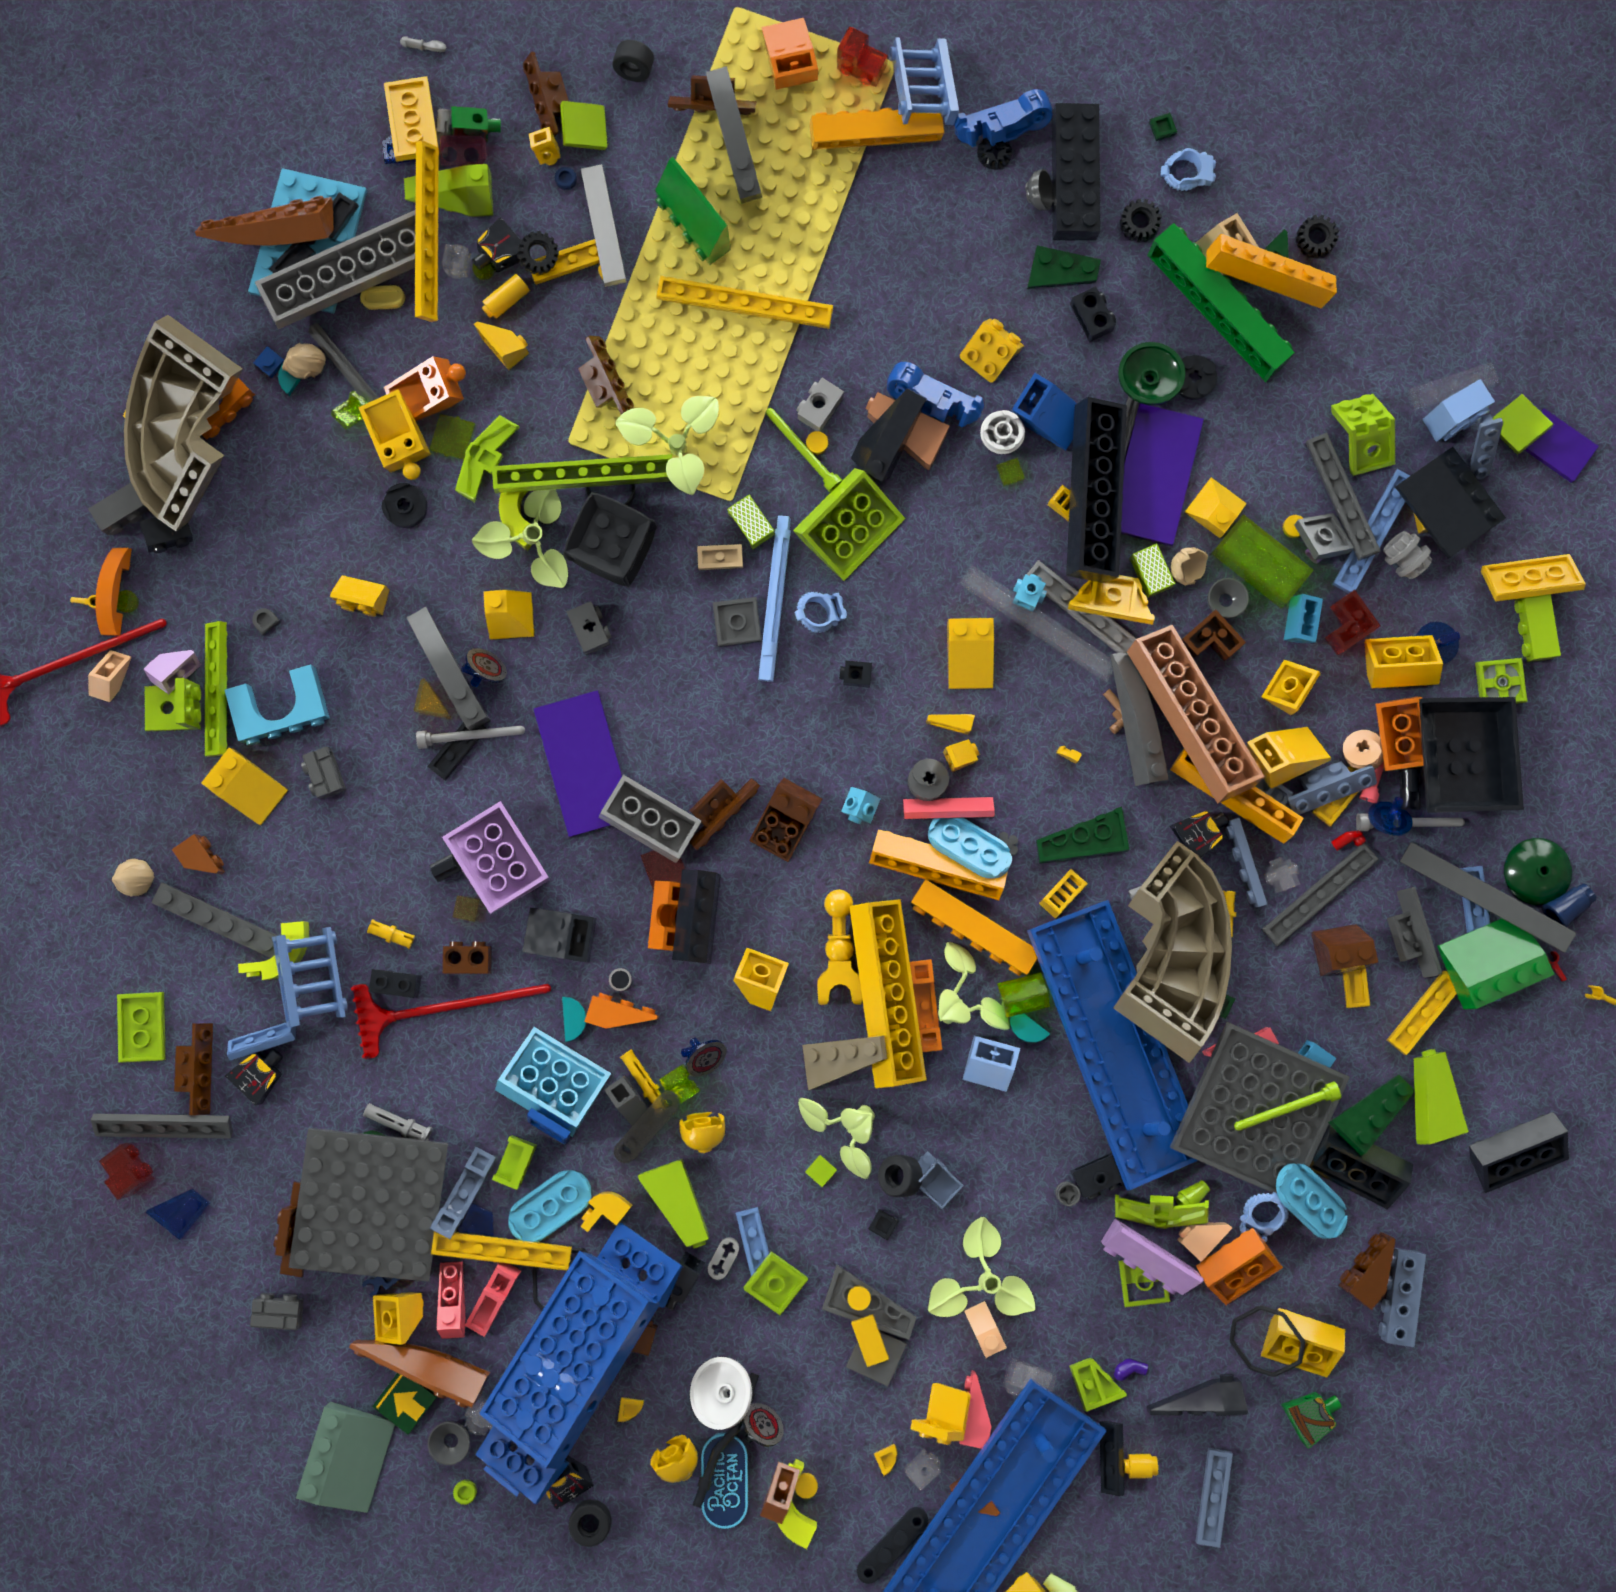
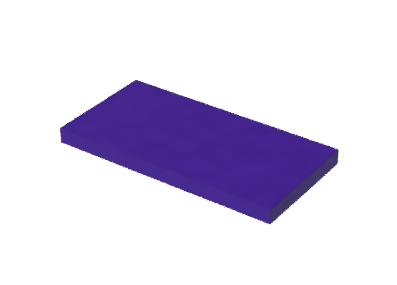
M1139 403L1124 461L1121 534L1173 546L1202 429L1203 418Z
M599 691L533 708L568 836L573 837L611 826L598 817L621 780L622 773Z

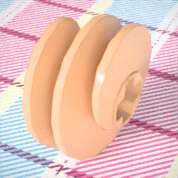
M1359 730L1350 734L1343 743L1344 757L1353 768L1361 769L1372 765L1375 769L1383 763L1381 741L1376 733L1370 730Z

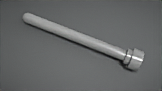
M512 726L441 734L417 731L416 741L418 749H426L432 746L433 743L524 734L525 728L523 726Z
M1358 813L1356 816L1357 830L1369 831V829H1373L1374 826L1369 821L1368 813ZM1410 818L1412 822L1411 827H1461L1465 824L1463 818Z

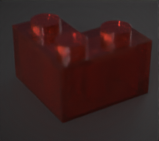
M849 26L837 48V69L846 76H853L859 79L864 85L876 87L887 67L888 55L869 46V35Z
M1353 590L1330 606L1342 626L1326 636L1325 639L1335 653L1340 655L1381 627V625L1358 593Z
M128 1142L120 1144L99 1160L110 1176L104 1183L117 1200L133 1196L154 1179L151 1175L153 1173L152 1168L146 1162L143 1163L140 1160L138 1149L133 1144L129 1145Z

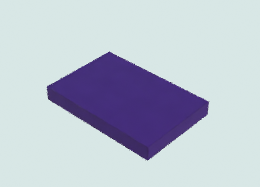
M1543 408L1541 412L1553 423V427L1528 446L1525 451L1572 483L1599 446Z

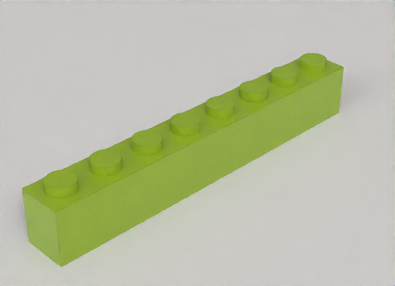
M672 454L492 466L493 489L495 493L669 482L666 465L672 458Z

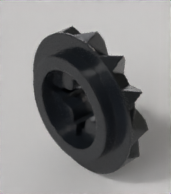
M983 138L977 149L980 163L992 170L1005 167L1012 156V148L1009 141L995 143L994 147H996V150H1000L996 159L993 153H989L992 150L989 140Z

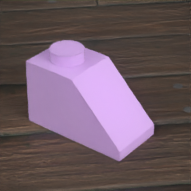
M192 650L159 654L144 668V671L153 684L169 695L175 689V678L187 679L201 666V663Z

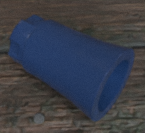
M1583 883L1578 887H1573L1557 899L1544 904L1542 911L1545 916L1568 927L1573 920L1597 900L1596 895L1588 885Z

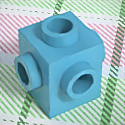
M1025 574L1023 580H1017L1013 589L1016 595L1012 603L1033 612L1037 602L1041 604L1047 593V591L1043 590L1046 583L1042 582V578L1037 575L1030 574L1029 576Z
M851 787L841 812L849 815L848 820L854 823L861 824L864 821L871 824L880 798L867 791Z

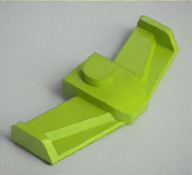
M499 415L469 444L465 451V458L456 484V492L475 503L484 471L492 475V466H498L503 458V455L496 450L520 428L519 425Z
M1115 1194V1217L1163 1229L1207 1224L1209 1200H1205V1203L1173 1206L1174 1197L1150 1195V1204L1121 1198Z

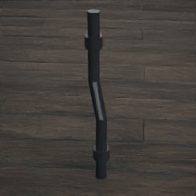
M752 1372L749 1376L752 1385L751 1403L754 1400V1390L760 1376ZM743 1419L737 1425L731 1427L712 1449L703 1477L700 1476L697 1484L699 1488L693 1506L702 1507L707 1490L710 1491L713 1483L711 1479L719 1456L740 1431Z

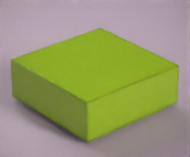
M819 1155L805 1173L823 1187L837 1169L823 1156Z

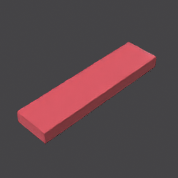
M993 797L938 798L933 801L903 799L904 819L994 817L995 814Z

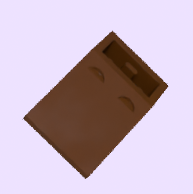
M783 778L777 785L749 841L789 862L823 799Z
M1382 1232L1376 1233L1368 1241L1370 1246L1365 1252L1362 1251L1355 1257V1265L1351 1270H1346L1341 1275V1282L1338 1285L1370 1310H1373L1387 1291L1396 1241L1393 1237Z

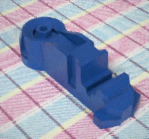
M1033 89L1022 94L1017 100L970 115H965L964 112L958 114L954 123V132L962 143H968L971 147L976 146L979 136L987 138L991 146H995V143L1000 141L1014 140L1028 130L1035 131L1044 128L1052 119V105L1043 90Z
M910 362L897 363L887 379L888 393L895 400L909 388L927 398L921 413L939 419L942 423H944L948 415L952 417L954 414L957 416L956 419L959 420L958 426L964 427L977 421L984 409L982 397L976 395L973 398L925 375L919 367Z

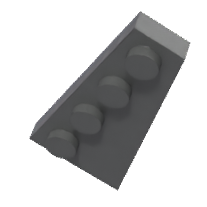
M836 1264L822 1310L853 1321L873 1314L879 1330L909 1340L916 1316ZM855 1286H863L870 1293V1304L864 1310H855L848 1303V1293Z

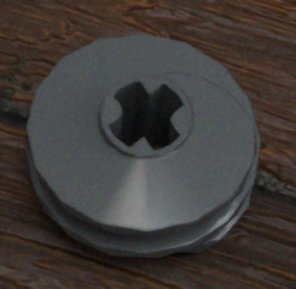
M934 759L918 761L908 775L910 792L917 799L923 801H933L940 798L945 793L949 783L947 769L942 763ZM926 776H928L929 779H933L931 784H928V781L924 782Z

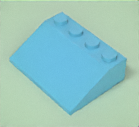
M534 1027L498 1079L495 1090L530 1111L532 1108L569 1130L573 1137L611 1073Z

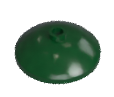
M1145 342L1132 347L1125 353L1119 365L1118 378L1123 391L1134 401L1145 405H1160L1172 400L1180 392L1185 380V367L1180 356L1172 348L1157 342ZM1146 378H1152L1153 382H1147Z
M1531 838L1518 843L1511 849L1504 864V878L1510 891L1519 900L1531 905H1544L1566 893L1572 879V866L1568 855L1558 844L1544 838ZM1541 867L1546 869L1545 875L1540 872Z

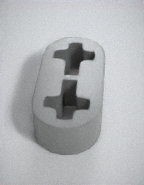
M727 1237L720 1242L708 1266V1273L713 1279H723L729 1272L739 1251L737 1240ZM732 1242L735 1252L730 1251L726 1258L723 1256L725 1248L722 1246ZM722 1259L724 1260L722 1269L725 1271L723 1273L719 1272L716 1275L712 1265H718Z

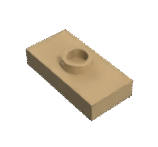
M742 544L697 546L699 570L743 568Z

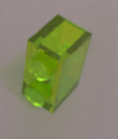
M1041 973L997 983L1000 1002L1006 1018L1050 1007L1048 990Z

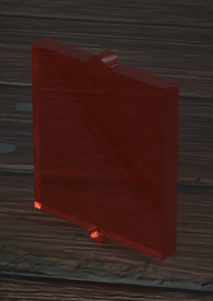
M654 850L640 855L653 892L655 881L681 882L682 869H685L681 857L675 863Z

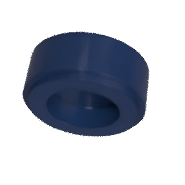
M570 167L558 169L555 173L557 186L562 190L572 189L577 183L575 171Z

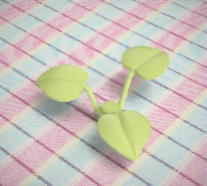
M695 396L686 400L681 409V416L688 425L682 435L674 434L670 438H667L658 429L654 428L656 417L648 409L634 408L624 412L616 420L615 424L626 441L633 445H643L651 440L652 432H655L665 443H668L671 453L679 456V458H671L667 462L666 473L669 480L679 490L689 495H694L703 478L704 465L701 459L694 454L683 456L687 450L685 439L688 437L687 434L691 427L696 433L702 434L714 426L719 413L717 399L715 397Z
M556 489L538 490L529 494L524 502V512L528 517L535 519L533 524L526 526L523 533L510 538L509 528L502 522L493 521L484 525L473 537L472 543L475 548L483 555L493 559H502L510 555L512 552L510 542L523 538L527 544H535L540 558L535 559L531 565L533 578L544 586L565 587L568 579V568L565 558L555 549H550L543 555L539 541L542 537V529L538 525V520L543 524H550L556 521L561 513V502Z
M947 942L944 950L946 961L955 971L962 972V977L954 991L947 989L941 993L938 1011L939 1020L946 1024H951L952 1022L965 1024L971 1018L970 1012L981 1010V1017L986 1023L1001 1030H1009L1010 1023L1007 1014L996 1000L985 997L981 1000V1005L968 1008L963 1003V1000L958 997L957 993L965 981L967 973L973 974L976 971V964L972 955L965 948L956 943Z
M800 1098L799 1108L801 1115L811 1129L823 1132L826 1129V1125L842 1121V1124L851 1133L853 1139L849 1145L850 1147L843 1146L841 1148V1159L852 1173L861 1178L868 1179L872 1171L870 1159L864 1151L855 1148V1143L857 1141L864 1144L870 1140L873 1120L875 1118L872 1109L866 1105H862L857 1110L848 1108L842 1111L841 1117L828 1120L827 1111L820 1104L806 1098Z
M985 1217L975 1220L968 1227L963 1238V1247L966 1254L972 1258L979 1256L985 1269V1273L979 1277V1285L962 1287L960 1289L958 1282L953 1279L944 1278L935 1283L930 1293L928 1311L931 1314L940 1317L955 1316L961 1313L967 1306L968 1301L963 1292L981 1291L982 1289L990 1294L996 1293L995 1304L997 1309L1003 1314L1013 1316L1035 1310L1032 1292L1021 1278L1007 1276L1004 1278L1001 1286L1000 1279L992 1274L988 1268L984 1256L992 1257L999 1251L1001 1238L997 1229Z

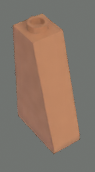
M877 392L875 398L871 397L866 406L868 418L875 423L895 400ZM920 413L904 450L924 468L930 470L949 431V425Z

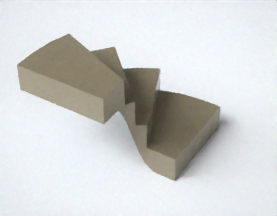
M166 315L154 322L134 370L126 404L124 447L130 481L139 499L160 521L177 531L192 518L224 457L221 452L199 436L212 428L207 418L219 411V400L232 392L243 368L171 316Z
M1177 841L1139 888L1128 905L1150 921L1153 926L1142 941L1147 951L1136 966L1137 974L1113 1008L1190 1063L1210 1036L1220 1016L1230 977L1232 939L1230 915L1224 892L1212 869L1196 853Z

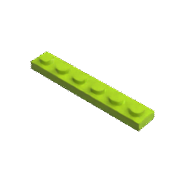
M222 621L205 624V756L209 757L222 756L227 751V698L224 691L227 689V622Z

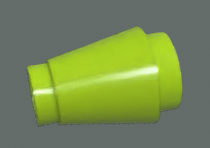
M1201 1180L1179 1191L1175 1200L1178 1205L1197 1204L1210 1192V1189Z

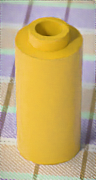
M514 274L482 301L484 304L482 310L489 318L493 316L497 319L530 292L524 281L517 274Z

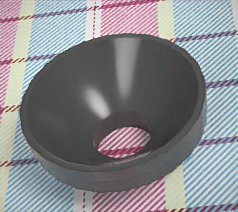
M1045 169L1035 171L1029 181L1026 182V198L1038 210L1047 211L1052 207V181L1049 173Z
M1220 579L1211 586L1208 592V606L1212 612L1216 609L1225 619L1237 617L1244 612L1248 605V591L1236 579ZM1223 594L1229 595L1232 599V604L1228 607L1222 606L1219 602V598Z
M455 1421L440 1423L431 1431L428 1438V1450L431 1457L443 1465H453L460 1462L467 1455L470 1448V1436L467 1429ZM452 1433L457 1436L458 1443L456 1446L449 1447L446 1445L445 1436Z

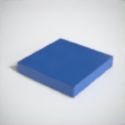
M530 1109L527 1114L529 1124L564 1145L568 1143L571 1136L569 1130L536 1110Z

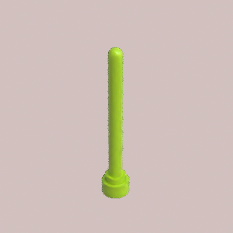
M768 408L766 415L820 474L825 483L824 487L831 493L840 484L842 479L837 474L830 473L774 409Z
M1334 1081L1325 1084V1087L1321 1088L1320 1092L1240 1120L1234 1124V1128L1240 1131L1322 1100H1330L1331 1102L1341 1099V1092Z

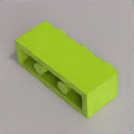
M1551 594L1515 600V611L1519 613L1520 617L1518 631L1520 635H1523L1524 644H1522V654L1526 657L1527 662L1549 660L1561 656Z

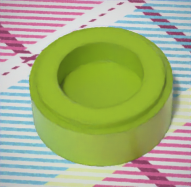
M467 1479L459 1481L453 1490L454 1499L463 1505L471 1503L477 1495L475 1483Z

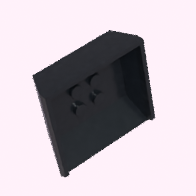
M1455 697L1419 699L1427 813L1524 810L1516 698Z

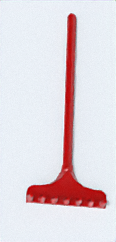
M165 619L156 620L20 675L4 676L0 674V727L9 723L11 719L7 704L9 694L16 687L22 685V683L166 626L167 621Z
M366 984L354 985L351 987L355 997L352 1001L356 1003V1010L354 1012L358 1015L356 1024L360 1027L358 1035L362 1039L360 1044L364 1051L362 1058L370 1059L379 1055V1037L382 1031L390 1023L397 1020L544 994L551 991V986L543 984L405 1010L388 1011L380 1008L373 1001L370 992H368L369 987Z

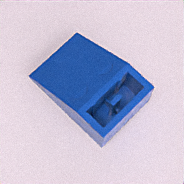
M1034 373L1011 412L1020 418L1025 427L1065 451L1073 440L1074 410L1077 403L1055 384Z

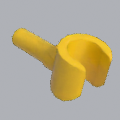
M91 595L89 598L71 597L70 601L72 603L89 605L92 609L96 610V606L92 605L96 595Z
M1588 985L1593 993L1592 995L1585 994L1586 998L1605 1000L1616 1005V1000L1604 994L1602 987Z

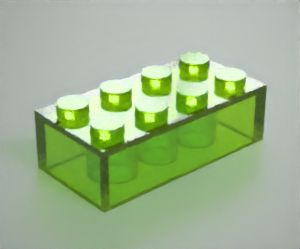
M1244 514L1211 553L1280 609L1288 603L1314 570Z

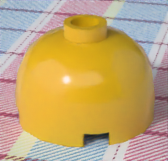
M712 1112L687 1115L686 1121L683 1122L681 1119L679 1122L682 1140L688 1147L698 1150L700 1153L710 1152L712 1148L722 1142L725 1135V1118L722 1114L718 1113V1117H707Z
M679 1435L665 1442L671 1445L661 1452L657 1449L650 1463L657 1475L662 1480L670 1483L688 1480L698 1463L697 1450L689 1437L687 1439L685 1435Z

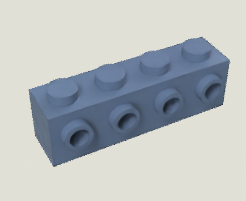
M1394 1248L1386 1299H1383L1381 1304L1384 1318L1383 1322L1379 1323L1378 1328L1381 1340L1386 1343L1408 1347L1415 1346L1426 1254L1422 1252Z

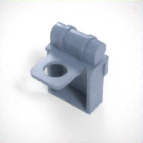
M927 1151L918 1161L923 1176L918 1181H922L919 1189L943 1209L964 1185L947 1170V1167L939 1159H936Z

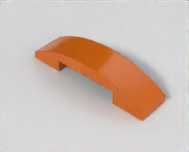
M112 548L102 565L97 582L95 602L97 623L101 635L120 636L123 614L116 611L122 571L129 570L131 548Z
M932 959L910 962L922 1052L942 1050L936 1005Z

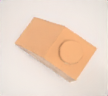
M110 650L88 675L89 696L110 702L120 691L131 656Z
M1225 1222L1188 1225L1180 1230L1178 1234L1180 1237L1177 1240L1202 1262L1232 1227Z
M985 1301L964 1311L986 1358L1007 1348Z

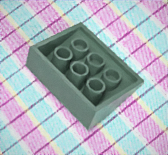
M330 1401L323 1409L296 1499L320 1506L368 1513L395 1424L386 1418Z

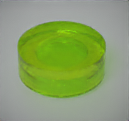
M474 263L472 265L475 277L480 280L490 279L495 272L490 264L481 270Z
M129 590L120 591L117 609L124 613H131L136 610L139 604L137 595Z

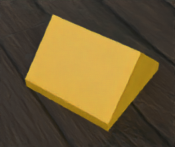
M1283 660L1261 697L1289 715H1292L1299 710L1321 673L1317 670Z

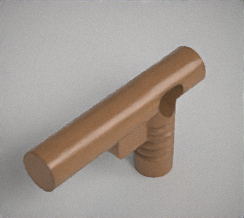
M1109 689L1103 695L1116 709L1112 715L1117 721L1109 727L1111 732L1116 734L1124 727L1119 699Z

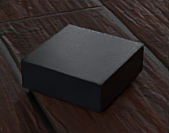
M879 1209L868 1230L888 1241L899 1220Z

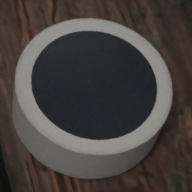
M622 968L612 971L609 976L610 986L617 991L628 989L632 983L630 972Z

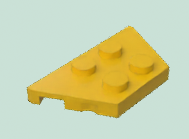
M1122 575L1107 583L1088 580L1068 605L1069 610L1153 625L1155 618L1150 613L1148 600L1142 592L1143 587L1139 578Z

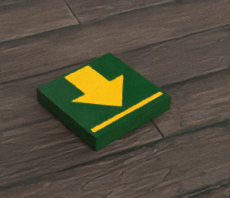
M397 1373L372 1407L409 1435L438 1396L434 1395L430 1389Z

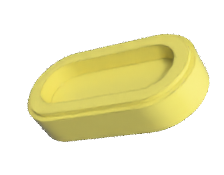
M395 285L373 286L362 291L360 299L367 309H395L403 305L405 294L400 287Z

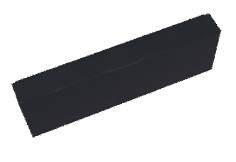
M463 722L456 732L470 730ZM481 725V726H479V728L476 729V730L487 729V728H486L485 726ZM479 739L447 742L427 767L446 781Z
M1100 1421L1099 1424L1106 1429V1433L1100 1440L1101 1493L1120 1497L1125 1495L1123 1424Z

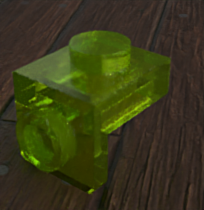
M353 390L350 392L348 400L332 409L331 416L347 430L363 419L358 407L367 404L363 396L358 395Z

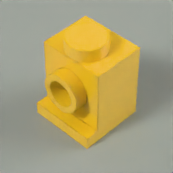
M550 127L529 134L531 149L534 151L540 165L545 163L546 165H553L561 158L559 146Z

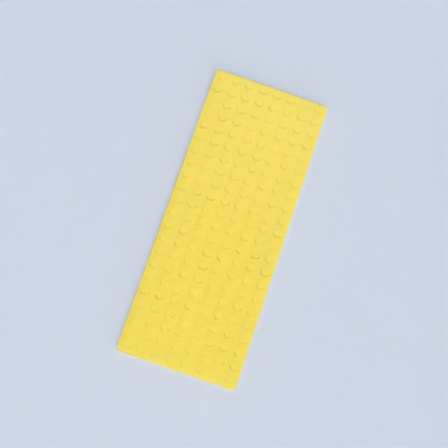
M736 7L733 10L710 71L727 66L730 78H735L736 100L757 101L755 113L750 115L740 114L762 198L741 204L716 111L708 110L703 113L694 111L676 161L728 225L731 250L711 265L706 260L701 261L695 252L696 247L692 243L689 245L682 236L683 231L679 226L676 228L669 219L670 214L666 209L662 211L658 206L606 340V350L616 365L615 369L619 377L625 384L628 397L633 401V408H645L651 411L656 417L654 428L658 429L667 438L674 434L682 435L688 423L682 419L681 409L686 400L695 396L715 397L717 399L719 413L714 426L702 434L696 433L691 427L687 434L688 437L685 439L687 450L683 456L694 454L703 462L704 475L696 490L727 501L734 499L799 324L658 300L656 296L660 276L808 301L866 146L812 150L809 125L811 117L820 112H825L829 115L840 111L858 113V111L868 109L871 112L879 111L894 74L893 63L888 59L808 32L818 66V81L776 90L761 27L782 22L740 7ZM587 390L568 439L571 445L607 458L672 454L668 443H665L655 432H652L651 440L643 445H633L626 441L615 424L621 414L614 399L603 407L597 408ZM672 454V458H679V456Z

